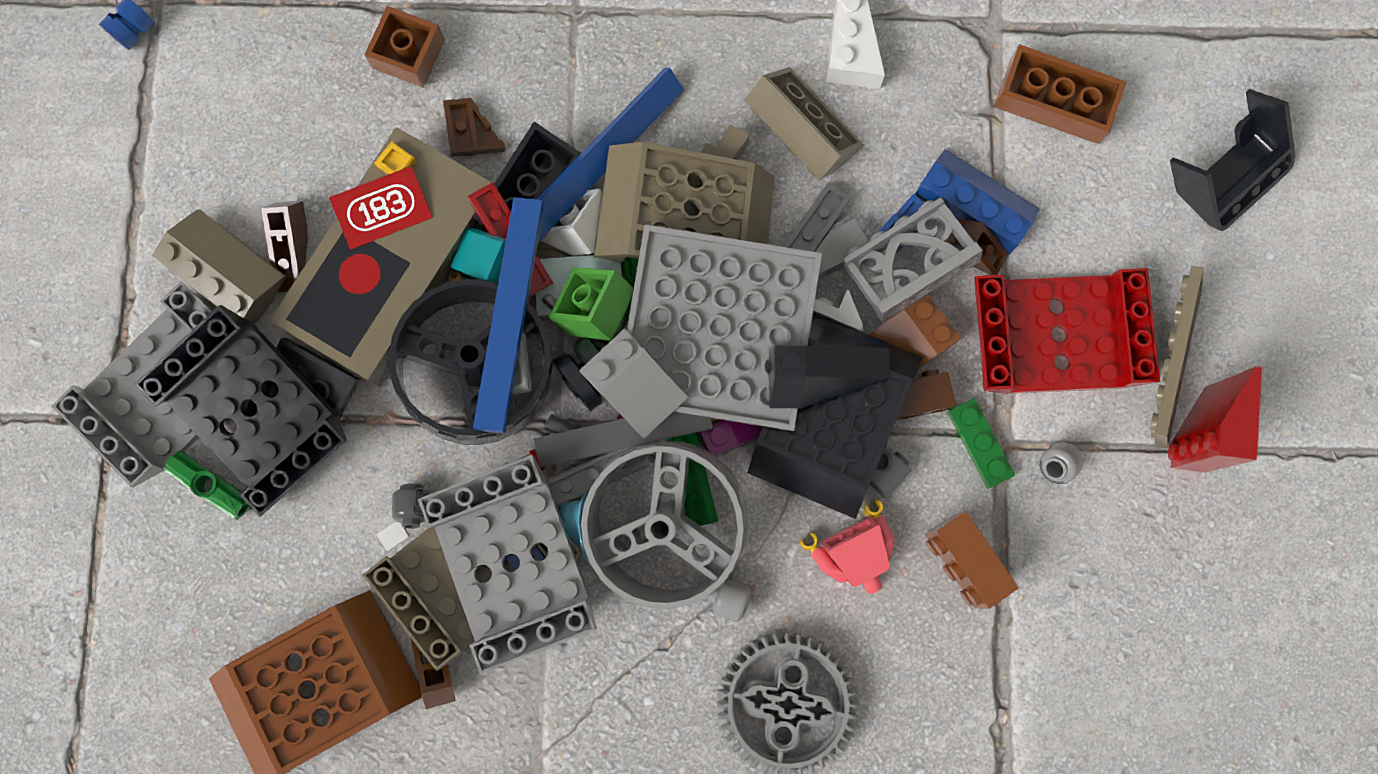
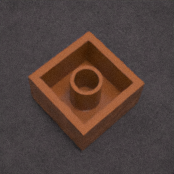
M387 6L364 55L372 69L423 88L445 39L438 24Z

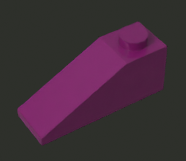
M720 420L713 423V429L700 431L699 434L706 450L719 457L758 440L763 426Z

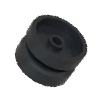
M583 337L573 345V350L581 361L579 364L566 352L561 353L552 362L561 373V379L577 399L579 398L587 409L592 412L602 404V397L579 370L597 355L599 351L588 338Z

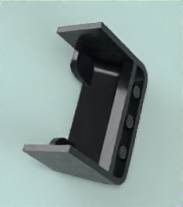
M1249 89L1246 91L1249 114L1235 126L1236 145L1206 171L1174 157L1170 160L1177 194L1210 227L1219 231L1229 228L1292 169L1296 156L1289 102Z

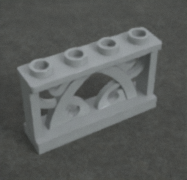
M940 197L934 202L933 200L925 202L920 206L918 212L910 217L908 215L903 216L888 231L876 233L871 237L870 242L861 248L860 246L852 248L845 255L843 264L845 271L851 276L883 323L980 262L983 250L976 241L974 242ZM933 219L943 221L946 227L945 233L940 239L936 238L937 225L934 229L928 230L925 228L926 223ZM951 233L964 248L963 250L959 251L946 242ZM900 245H916L930 248L924 258L925 274L919 276L914 271L907 269L892 271L894 259ZM886 249L885 255H883L882 253H880V252H882L883 250ZM936 251L939 252L936 258H941L943 261L939 265H933L930 261ZM869 259H874L876 265L868 267V269L872 272L882 271V275L877 277L863 275L860 270L861 264ZM907 277L910 283L903 287L899 284L901 278L894 282L893 278ZM883 282L886 298L881 301L870 285Z

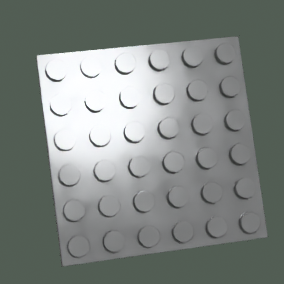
M644 225L627 332L688 397L673 412L794 431L798 408H769V348L772 346H808L822 253Z

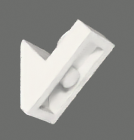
M848 289L839 308L833 307L834 303L828 299L821 297L818 300L815 299L812 317L814 314L861 331L863 324Z

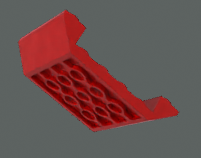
M1148 268L1119 269L1112 275L1015 280H1004V275L974 277L984 391L1019 394L1106 390L1160 382ZM1050 300H1057L1062 304L1063 311L1060 314L1050 310ZM1058 327L1065 332L1066 337L1064 341L1059 342L1053 338V328ZM1057 355H1062L1068 360L1066 370H1061L1055 365V357Z

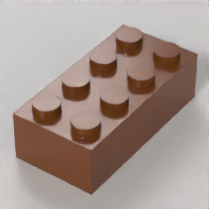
M1019 44L1009 61L994 107L1099 144L1111 130L1127 82Z

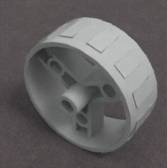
M661 440L645 443L629 450L607 465L590 488L583 506L581 520L583 546L589 563L598 577L614 593L631 603L659 609L688 606L709 596L721 586L736 568L746 544L749 525L747 503L742 488L731 470L717 456L700 446L682 441ZM656 452L650 512L601 533L599 511L601 498L608 481L627 460L639 455ZM689 458L707 467L721 481L731 497L737 520V538L734 551L686 516L684 506ZM665 471H672L677 475L678 482L676 485L666 483L664 479ZM663 492L675 494V502H668L660 507ZM646 523L645 535L647 539L642 540L637 527ZM682 527L694 537L690 545L675 538V535ZM619 534H626L630 537L632 542L630 547L623 546L620 543ZM655 545H666L710 579L694 587L679 590L658 589L642 584L628 576L615 562ZM695 545H706L710 550V555L700 556L695 550Z

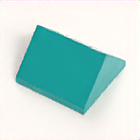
M470 227L465 231L450 267L477 280L498 284L506 239Z

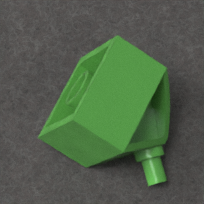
M573 267L548 318L569 336L611 341L618 335L631 308L634 288L615 270Z

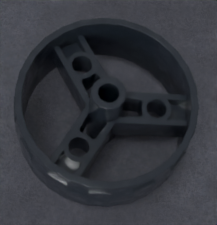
M465 279L448 282L427 291L415 300L401 316L393 332L389 349L391 380L397 396L409 415L423 429L443 440L461 445H483L498 442L517 433L536 415L550 389L553 371L551 344L545 325L534 308L528 303L523 333L526 336V341L535 334L540 342L545 359L540 383L535 394L524 408L508 419L506 433L473 429L476 412L473 410V406L478 401L479 390L470 392L468 385L480 386L486 356L483 347L488 344L491 325L475 339H465L463 341L420 328V326L436 312L454 304L487 302L495 305L498 284L489 281ZM435 344L438 346L433 354L423 353V349L427 345ZM446 350L454 351L456 365L443 360ZM404 359L460 378L469 429H456L439 424L423 415L409 401L403 381Z

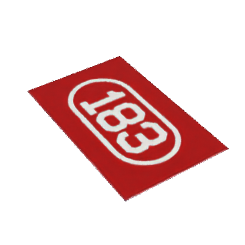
M412 166L329 197L350 250L432 218Z

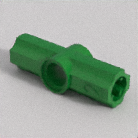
M178 450L165 463L164 471L191 489L194 495L203 497L233 519L239 520L250 508L247 502L240 496L243 493L242 491L227 482L222 475L212 472L185 452ZM209 478H211L213 481V486L208 492H206L204 489V484Z

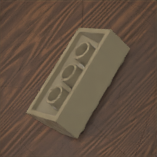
M790 67L763 75L745 98L751 111L756 116L761 117L769 126L770 131L775 136L780 137L788 146L789 151L794 156L799 157L807 166L808 171L820 180L833 174L864 146Z
M201 209L195 210L169 229L152 254L154 258L217 307L223 305L252 323L259 322L287 277Z

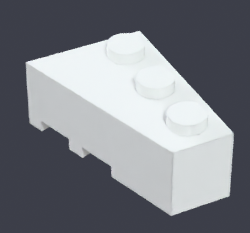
M836 0L826 82L880 89L885 73L868 0Z

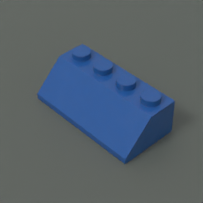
M946 149L936 160L915 193L917 197L925 202L929 200L934 202L941 197L957 219L984 223L1007 250L1008 255L1019 245L1040 210L1037 206Z

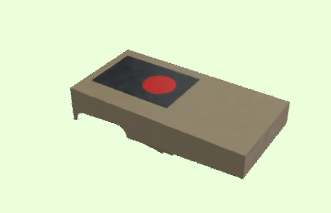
M397 127L358 186L387 175L376 167L374 162L393 141L417 160L412 169L432 218L351 250L336 218L269 320L285 330L287 334L296 338L295 343L306 349L311 347L349 370V373L360 378V381L367 379L378 387L381 386L382 375L389 364V349L392 335L401 316L415 300L427 291L443 284L452 269L450 267L465 231L470 227L476 229L479 225L472 218L476 212L467 196L492 183Z

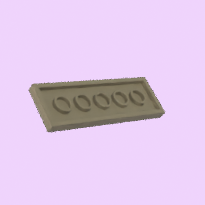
M1191 266L1189 275H1183L1180 301H1183V303L1177 302L1174 319H1176L1175 328L1177 330H1171L1168 347H1170L1169 355L1172 356L1171 358L1165 357L1162 374L1163 382L1166 383L1165 386L1159 385L1156 397L1159 414L1153 413L1150 424L1151 437H1155L1157 447L1168 449L1203 289L1204 267Z

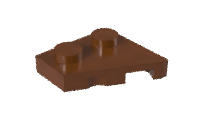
M472 98L443 100L451 157L505 152L504 142L499 140L493 132L491 124L480 114L479 108Z

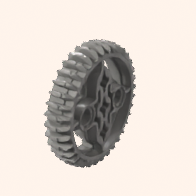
M784 632V641H779L778 634L772 633L773 643H768L766 636H761L763 646L758 648L757 643L751 641L750 645L754 651L750 654L744 647L741 648L740 651L745 658L741 661L738 657L733 656L732 660L738 665L735 670L731 666H726L725 668L728 673L732 674L731 679L721 677L720 679L723 684L728 685L727 690L719 688L717 691L719 695L726 696V700L716 702L717 707H726L725 712L717 714L718 719H728V722L722 724L720 728L722 731L731 729L732 733L728 734L725 739L728 743L735 739L738 741L732 747L734 753L739 752L742 748L745 750L741 755L742 761L745 762L750 756L754 757L750 764L753 769L758 766L759 762H762L761 771L764 774L768 772L770 766H773V774H780V768H785V774H792L791 768H796L797 774H803L802 767L807 766L809 773L813 774L815 773L813 763L817 762L821 769L826 767L822 760L823 757L827 756L831 762L835 761V757L831 753L833 748L840 753L844 751L838 742L840 739L846 743H849L851 740L847 735L843 734L845 729L851 732L855 731V727L847 723L848 718L852 720L858 719L857 714L849 712L850 708L859 707L857 701H849L850 696L858 694L856 689H847L848 685L854 683V678L848 677L844 679L843 675L848 673L849 668L847 666L840 669L837 668L842 662V658L837 656L831 661L829 658L834 650L828 648L822 653L821 650L824 646L822 641H818L815 647H812L813 637L811 636L806 638L805 644L801 643V633L795 634L794 641H790L789 632ZM776 651H791V655L782 658L777 663L772 682L753 680L747 683L742 690L739 691L737 689L743 674L756 660ZM801 653L815 658L831 674L839 694L840 707L838 709L835 708L833 700L826 693L809 689L810 669L808 664L800 657ZM791 665H796L800 670V676L794 682L787 681L784 676L786 668ZM782 683L785 687L790 689L800 688V692L806 697H811V699L807 700L798 698L799 696L794 691L789 689L780 690L779 694L769 693L766 691H776L780 688V684ZM760 690L761 695L769 701L765 700V702H760L759 706H754L753 700L746 696L756 695L757 691ZM787 696H790V700L799 706L789 707L788 712H784L783 706L777 702L786 701ZM735 700H740L741 706L747 714L766 719L764 735L767 745L775 752L773 756L759 750L746 738L738 724ZM819 702L820 706L828 712H819L817 717H815L814 713L806 707H814ZM763 709L777 710L776 712L785 719L775 720L771 712ZM796 714L808 716L807 718H796L794 724L786 720L795 718ZM833 718H837L832 734L818 749L804 756L784 758L785 753L793 751L798 746L803 726L822 728L827 726ZM779 727H787L790 730V737L785 742H778L774 738L775 731Z

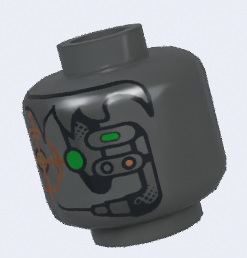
M408 483L401 485L400 489L396 490L392 495V518L402 523L403 528H419L420 523L425 522V518L418 499L429 495V491L425 490L421 484Z

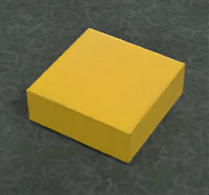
M391 141L374 164L388 175L413 166L417 160Z

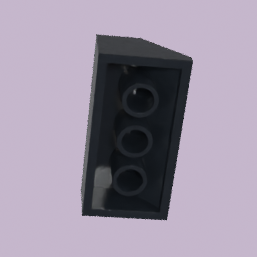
M534 121L494 184L511 211L513 198L537 199L581 152ZM475 213L472 218L486 229L477 213Z

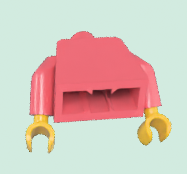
M879 500L874 501L877 512L870 511L868 504L865 503L863 513L868 518L821 541L822 547H818V539L814 533L809 532L810 536L814 539V544L811 546L804 545L800 539L802 548L812 552L811 557L824 574L840 583L848 581L852 587L863 584L868 594L882 589L883 585L878 575L889 570V559L892 556L894 535L885 516L880 514L883 505Z

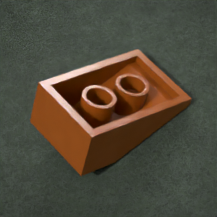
M929 295L894 315L869 334L872 337L923 356L918 370L961 339Z

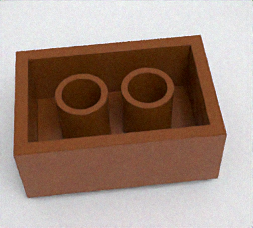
M966 511L952 515L925 534L928 538V541H926L928 548L935 556L939 555L945 563L943 566L945 573L952 581L956 580L962 588L960 594L970 607L973 605L975 608L990 609L1019 589Z

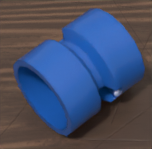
M122 0L115 7L117 13H109L99 25L129 51L139 41L138 34H145L156 22L132 0Z

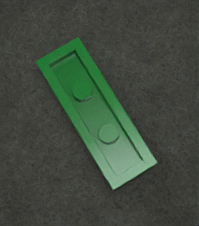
M975 398L947 411L987 489L1016 476Z

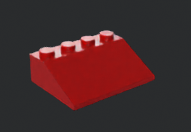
M1253 367L1206 386L1169 446L1168 458L1171 460V468L1210 472L1257 460L1262 367Z

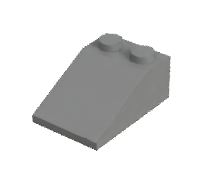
M625 329L579 370L643 439L688 398Z

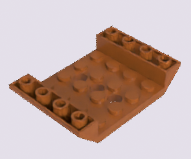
M371 590L328 608L228 663L209 678L254 774H287L290 770L422 698L420 686ZM294 653L299 654L303 660L302 666L298 671L292 670L288 665L289 657ZM306 681H311L316 686V693L312 698H306L302 694V685ZM320 708L326 709L330 714V720L325 726L319 725L315 720V714Z

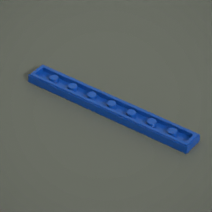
M664 67L537 198V200H543L544 202L538 242L606 172L609 146L634 143L682 93L684 89L671 68Z
M513 198L473 429L478 431L506 433L544 210L543 200Z

